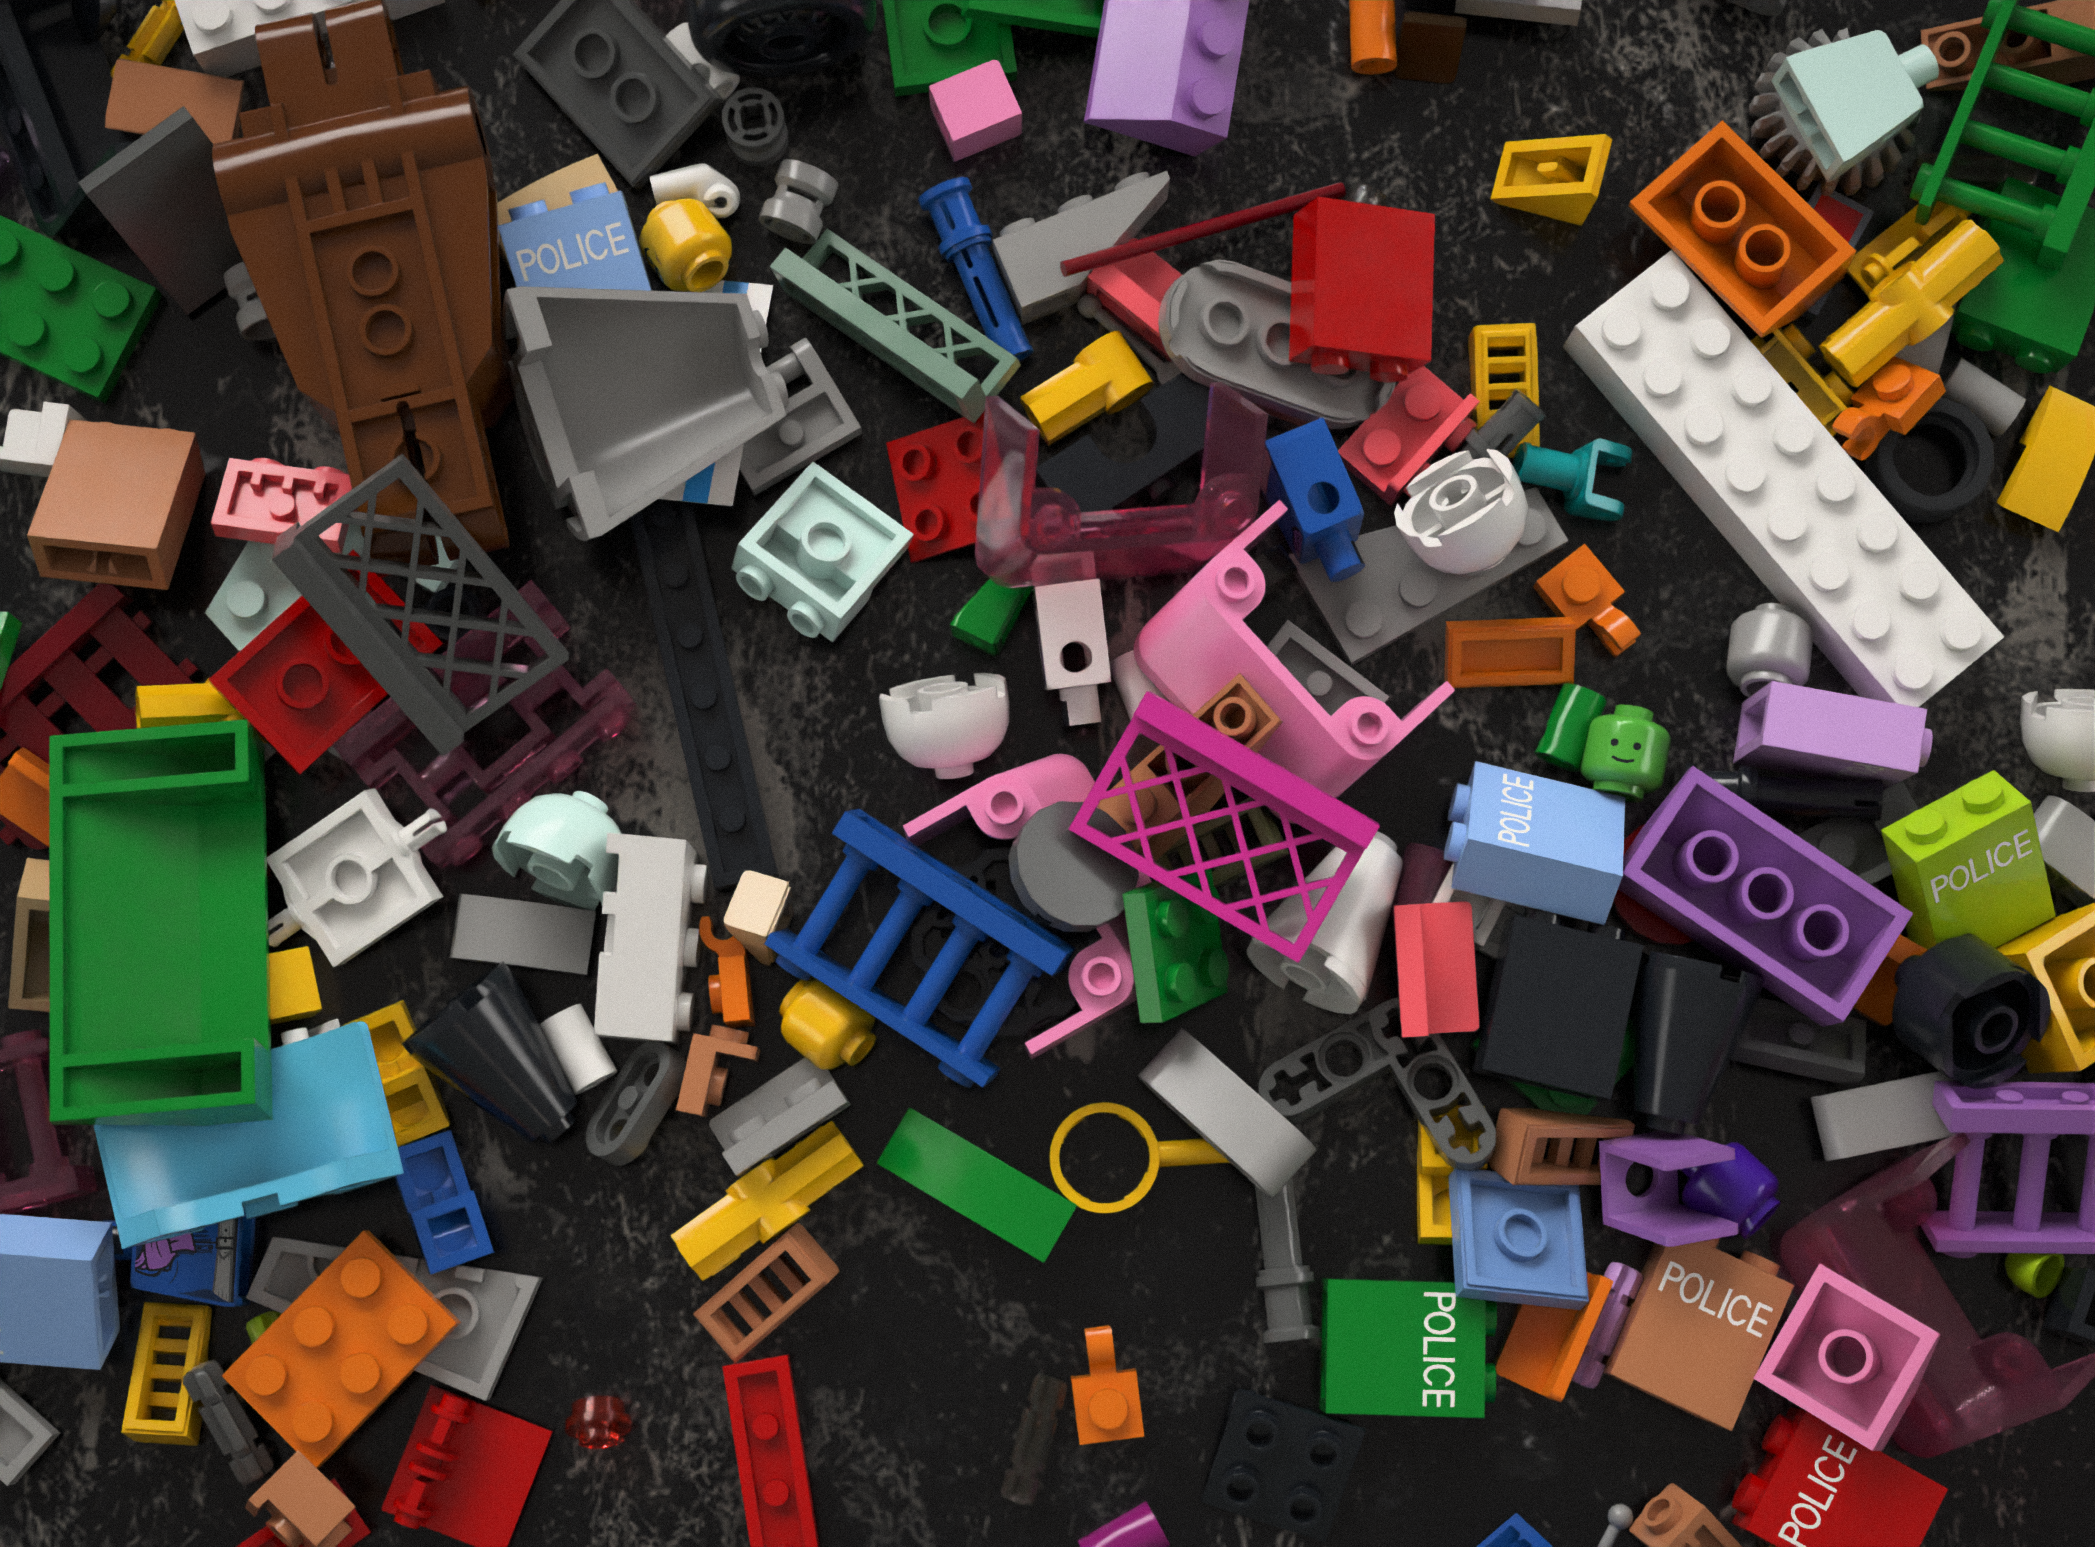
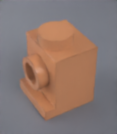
M298 1450L248 1499L245 1508L255 1517L265 1507L273 1515L266 1522V1525L287 1547H299L300 1544L304 1547H337L353 1530L344 1520L356 1506Z

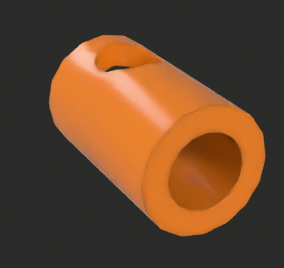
M1349 0L1352 70L1357 73L1370 75L1394 70L1397 67L1395 0Z

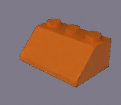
M1723 120L1629 203V207L1761 338L1798 319L1844 278L1856 253V250Z

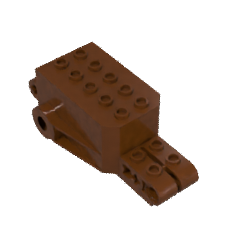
M362 0L325 9V21L335 68H331L324 37L313 12L255 25V37L270 106L238 113L243 137L215 143L212 147V159L231 234L298 390L335 433L341 436L352 489L402 453L421 475L415 445L419 444L426 472L424 474L425 480L484 552L508 548V531L485 429L496 426L514 398L507 364L508 361H512L508 340H506L503 334L501 312L497 189L484 128L471 88L467 85L441 91L430 69L404 74L394 26L385 0ZM398 478L377 493L375 514L415 519L418 499L403 481ZM368 500L356 508L357 512L367 513ZM424 508L423 520L432 522L431 515ZM360 526L362 536L364 537L366 526ZM373 528L370 558L410 563L414 533ZM421 534L417 564L427 566L439 564L438 548L434 535ZM440 536L448 559L450 561L458 560L460 549L449 537ZM376 573L379 578L390 576V574Z

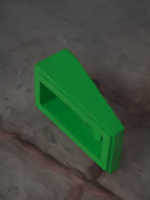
M1039 527L955 615L954 620L950 624L954 637L994 657L996 654H1000L1053 551L1050 532Z

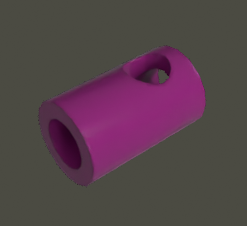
M1147 1501L1078 1540L1080 1547H1168L1170 1545Z

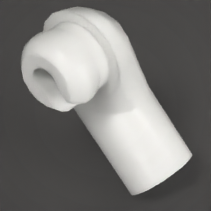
M705 163L649 176L657 205L670 200L694 199L701 201L714 217L726 218L737 210L740 203V193L737 186L730 179Z

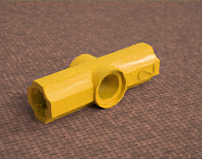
M1971 219L1963 220L1916 262L1913 260L1905 263L1879 282L1869 293L1868 298L1871 301L1846 320L1840 328L1826 337V340L1819 345L1824 355L1823 358L1835 373L1841 376L1851 387H1859L1906 345L1913 346L1923 341L1946 323L1953 315L1954 309L1952 306L2004 262L2000 253V247L1987 231L1981 229Z
M830 1121L826 1125L820 1126L804 1140L799 1141L794 1148L777 1160L772 1157L745 1174L726 1189L727 1196L673 1233L671 1237L689 1266L702 1281H705L741 1257V1254L759 1241L765 1244L810 1212L808 1206L860 1170L864 1165L834 1122Z

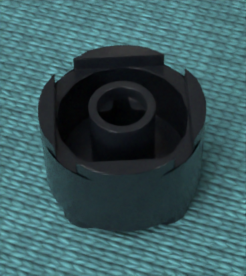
M1968 933L1944 940L1931 947L1921 956H1910L1899 965L1895 973L1894 982L1898 990L1893 1003L1892 1018L1897 1038L1952 1080L1961 1082L1966 1087L1983 1089L1997 1085L2013 1076L2027 1062L2020 1054L2026 1048L2031 1038L2040 1043L2047 1030L2051 1005L2046 987L2026 969L1974 934Z

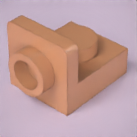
M711 1025L709 1036L693 1033L676 1107L677 1111L707 1117L709 1104L720 1107L728 1077V1068L718 1066L720 1056L725 1055L758 1062L761 1050L758 1047L747 1045L748 1032Z
M1674 1483L1667 1485L1658 1496L1652 1498L1644 1507L1643 1512L1629 1527V1531L1646 1547H1742L1703 1504Z

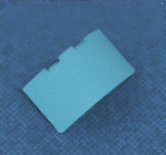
M364 1021L352 1022L328 1032L271 1049L273 1120L209 1126L94 1125L122 1249L203 1231L205 1227L244 1217L243 1207L247 1219L298 1206L299 1201L333 1193L341 1194L403 1174L404 1171L368 1025Z

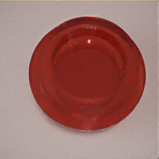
M610 1396L586 1397L573 1402L572 1415L565 1420V1433L572 1438L579 1439V1445L588 1449L613 1447L619 1443V1437L628 1434L632 1430L631 1416L625 1413L624 1401Z

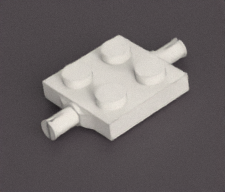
M375 788L364 790L268 856L267 863L282 885L285 902L288 906L268 920L269 933L274 932L269 936V945L277 947L281 942L302 929L318 942L331 965L336 967L345 964L441 899L443 895L422 864L418 849L447 831L445 821L434 823L442 816L436 810L430 808L425 814L406 827H403L394 819Z

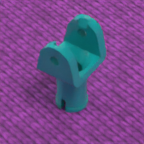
M1602 438L1595 439L1575 450L1572 454L1534 446L1528 442H1523L1518 446L1512 465L1520 481L1563 491L1565 497L1564 509L1568 514L1606 521L1623 518L1625 505L1622 502L1592 493L1596 464L1615 467L1626 466V463H1631L1633 450L1631 448Z

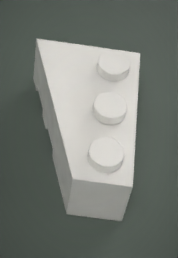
M607 832L606 853L619 854L617 884L613 892L605 891L603 893L602 914H608L604 952L599 954L594 1035L607 1039L639 1042L657 1041L665 1044L679 1045L680 1031L690 1032L693 1023L695 996L694 993L685 992L687 967H698L700 959L701 937L699 929L692 928L694 903L704 904L706 900L708 865H699L700 855L687 840Z

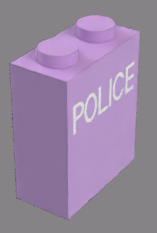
M1771 681L1742 702L1733 764L1815 779L1882 780L1883 790L1917 774L1919 767H1924L1927 764L1932 748L1933 735L1931 729L1925 728L1927 709Z

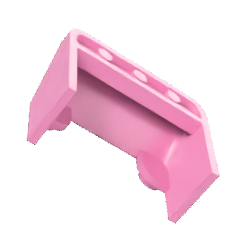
M1279 500L1207 563L1146 623L1136 637L1134 657L1142 672L1173 705L1191 715L1196 713L1236 675L1242 674L1283 721L1259 750L1258 754L1337 798L1446 700L1455 689L1447 681L1444 682L1401 720L1385 703L1368 696L1356 697L1347 701L1331 716L1323 709L1243 621L1259 605L1265 593V579L1262 570L1247 553L1269 533L1288 510L1283 502ZM1267 807L1277 818L1281 820L1280 814L1278 812ZM1289 819L1290 823L1297 824Z
M1053 754L991 776L903 825L906 839L920 846L972 817L978 828L987 836L998 840H1011L1017 838L1021 827L1038 810L1059 801L1084 802L1095 781L1086 766L1077 758L1067 754ZM1138 870L1139 878L1136 888L1152 882L1148 875ZM1125 909L1108 924L1096 928L1102 939L1080 951L1073 959L1069 968L1068 983L1082 1011L1025 1042V1050L1031 1060L1137 1000Z

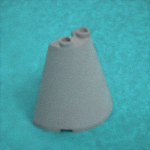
M525 286L507 289L502 310L503 334L506 340L515 337L517 340V350L511 357L512 361H508L507 364L525 436L537 470L555 509L565 506L569 507L574 517L566 519L567 528L582 541L602 536L787 416L785 407L788 406L789 398L786 384L779 371L769 372L765 367L760 349L768 346V331L761 313L758 310L752 311L747 294Z

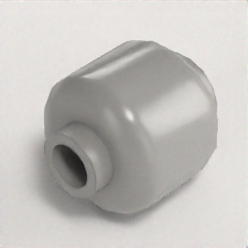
M1764 603L1758 605L1755 610L1743 613L1731 625L1726 667L1727 675L1735 685L1740 687L1741 692L1747 697L1752 696L1771 681L1803 686L1807 683L1810 674L1814 635L1812 628L1805 619L1794 614L1790 607L1779 603Z

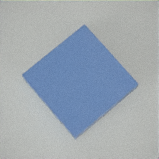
M1454 1168L1448 1176L1456 1297L1581 1310L1589 1302L1579 1185H1513L1495 1171L1480 1169L1469 1171Z

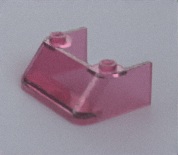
M1211 382L1200 492L1195 504L1080 512L1076 501L1063 490L1052 487L1035 488L1040 429L999 396H986L975 558L978 567L995 584L1005 588L1051 585L1091 579L1108 580L1187 573L1201 568L1253 523L1257 515L1268 413L1223 382Z
M1957 1133L1885 1167L1800 1220L1784 1234L1780 1246L1783 1262L1802 1293L1820 1263L1941 1334L1916 1394L1891 1435L1905 1451L1923 1458L1940 1455L2061 1410L2095 1377V1353L2050 1370L2037 1348L2020 1335L2003 1332L1981 1340L1913 1233L1912 1229L1919 1227L1931 1218L1937 1207V1193L1929 1177L1970 1143L1965 1133Z

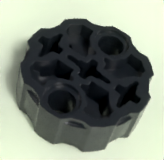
M1010 847L985 849L980 856L970 859L957 867H951L985 890L986 882H995V896L1075 947V952L1063 971L1059 973L1063 974L1066 969L1070 968L1073 959L1080 951L1100 940V934L1097 929L1089 932H1064L1049 926L1053 922L1044 919L1039 913L1034 916L1022 904L1011 882L1008 858L1011 850ZM935 900L931 906L923 905L917 925L911 929L912 961L914 967L919 970L922 979L948 940V938H942L941 933H952L956 927L952 923V919L955 916L954 912L940 920L944 915L943 912L946 910V907ZM990 936L987 937L985 942L978 940L982 946L978 951L973 947L956 975H968L976 979L981 987V994L977 1003L970 1008L956 1009L950 1006L943 996L936 1007L937 1011L955 1026L964 1025L970 1028L1003 975L1002 972L1010 964L1006 957L1008 953L1001 955L999 959L991 955L995 946ZM1043 971V973H1042V974L1045 973L1048 977H1050V978H1052V979L1055 978L1056 976H1058V974H1059V973H1057L1056 975L1051 976V975H1049L1048 973H1046L1045 971ZM1032 976L1025 991L1026 1007H1017V1003L1014 1005L994 1040L1027 1038L1033 1031L1044 1028L1054 1021L1066 1019L1078 1006L1070 990L1068 980L1064 989L1069 995L1068 999L1062 1002L1059 998L1053 997L1047 1003L1044 1001L1041 1006L1035 1007L1034 1004L1038 1001V996L1042 991V984L1038 980L1039 977Z

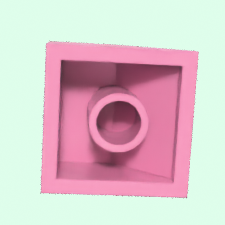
M1819 1263L1753 1379L1868 1449L1883 1451L1916 1394L1941 1334Z

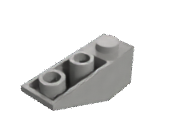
M1167 171L1151 177L1148 172L1131 175L1120 181L1115 186L1114 192L1094 200L1091 195L1073 198L1061 205L1057 210L1058 214L1036 223L1033 218L1021 219L1001 230V237L993 239V259L1005 288L1010 295L1021 325L1078 303L1080 297L1086 294L1087 276L1093 269L1064 277L1060 269V262L1124 244L1133 239L1167 200L1170 177Z

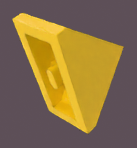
M1606 134L1505 142L1490 199L1503 206L1582 226L1598 198L1612 139Z

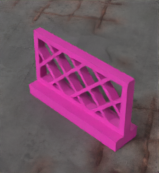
M1147 691L1068 830L1299 963L1360 857L1380 827L1379 823L1153 692ZM1140 733L1164 747L1171 774L1133 783L1126 756ZM1174 753L1195 764L1197 767L1178 771ZM1121 767L1125 786L1107 790ZM1204 772H1209L1221 779L1229 807L1191 816L1181 779ZM1173 781L1183 819L1145 828L1136 790ZM1231 786L1255 800L1236 805ZM1128 793L1138 831L1110 837L1088 824L1101 800ZM1266 805L1280 814L1286 840L1248 850L1238 812ZM1231 814L1241 852L1203 862L1193 824ZM1289 819L1312 833L1294 838ZM1185 826L1195 864L1168 871L1154 862L1148 836ZM1140 838L1144 856L1122 843ZM1324 839L1347 852L1333 876L1309 883L1305 882L1296 849L1297 845ZM1289 848L1298 885L1260 895L1251 857ZM1243 860L1253 897L1228 904L1213 897L1205 870ZM1197 872L1202 890L1179 876ZM1326 887L1313 910L1308 891ZM1301 893L1308 920L1293 943L1269 929L1263 903ZM1255 905L1260 923L1237 910Z

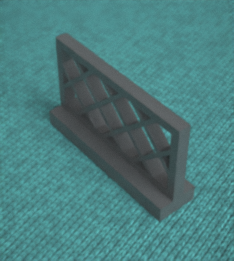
M403 453L302 526L297 522L277 536L271 560L442 756L464 742V733L569 660V652ZM400 478L418 499L416 518L409 519L375 514L377 493ZM368 500L367 513L354 511ZM424 508L436 522L423 520ZM335 523L366 526L362 557L333 553L319 535ZM373 528L414 533L410 563L370 558ZM421 534L449 537L460 549L458 569L417 564ZM466 558L478 572L465 570ZM348 569L360 571L359 582ZM368 572L408 577L405 607L376 603L366 591ZM421 578L456 583L452 613L412 608L415 579ZM463 584L491 587L501 598L499 619L459 614ZM508 608L519 621L506 620ZM391 619L403 620L402 632ZM410 621L450 626L447 655L418 652L408 640ZM458 627L497 632L493 661L455 657ZM504 634L531 636L546 653L528 666L501 662ZM433 668L445 669L444 680L441 679ZM452 670L491 675L489 693L466 708L450 689ZM499 676L511 677L498 686Z

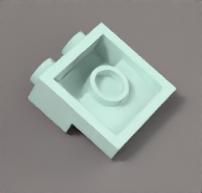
M812 461L738 543L731 569L737 573L736 580L741 589L750 597L763 601L769 596L788 610L787 617L789 622L801 634L815 638L820 633L833 642L869 601L873 588L908 549L914 534Z

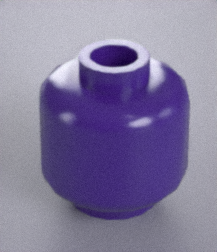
M1731 1142L1726 1144V1146L1735 1148L1734 1160L1682 1169V1172L1689 1180L1685 1184L1681 1196L1687 1208L1738 1223V1234L1747 1240L1779 1208L1781 1202L1775 1198L1779 1188V1181L1743 1145L1738 1142ZM1736 1235L1727 1236V1237H1722V1238L1729 1239V1238H1732V1237H1734V1236H1736Z

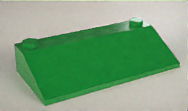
M248 719L49 736L50 1122L53 1125L209 1126L273 1120L265 750L263 741Z

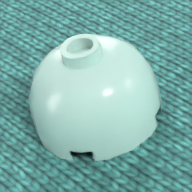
M575 791L572 796L552 793L536 796L518 808L503 826L492 846V850L497 862L513 877H515L520 867L536 877L531 887L535 892L565 906L595 911L599 901L601 904L603 903V893L605 891L613 892L617 884L619 854L606 853L607 832L622 833L613 819L606 814L608 811L606 804L597 797L583 791Z

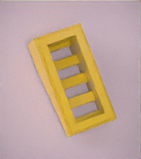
M1493 324L1473 327L1468 337L1471 394L1480 401L1473 413V421L1478 424L1476 429L1479 430L1497 412V410H1489V401L1508 400L1515 389L1520 390L1539 407L1536 324ZM1518 349V356L1488 357V351ZM1519 373L1520 382L1489 384V374ZM1539 423L1507 455L1508 458H1514L1518 446L1523 442L1540 447Z
M144 1302L121 1431L133 1441L198 1445L202 1417L198 1408L203 1406L200 1400L195 1403L192 1401L183 1385V1376L192 1370L193 1367L208 1361L212 1308L210 1306ZM160 1326L191 1328L189 1340L159 1338ZM157 1354L186 1355L185 1365L156 1364ZM155 1381L181 1383L180 1393L154 1392ZM152 1408L177 1410L175 1421L151 1419Z

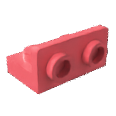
M1422 366L1410 373L1406 380L1396 385L1388 402L1376 413L1373 411L1370 417L1359 426L1338 452L1344 466L1388 505L1392 506L1403 492L1411 498L1406 487L1416 476L1431 466L1429 463L1444 447L1454 453L1466 441L1465 437L1472 428L1478 426L1471 419V416L1480 401L1471 393L1465 399H1462L1429 369Z
M229 458L211 520L214 534L217 537L275 544L277 536L295 523L299 522L302 526L351 491L352 486L349 474L327 466L315 469L284 466L280 462L268 458H255L252 461ZM335 523L319 535L332 552L342 554L349 524Z

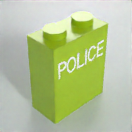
M1995 770L1970 781L1959 789L1881 829L1899 903L1913 913L1906 924L1908 938L1923 948L1929 950L1944 940L1970 933L1996 949L2056 917L2031 801Z

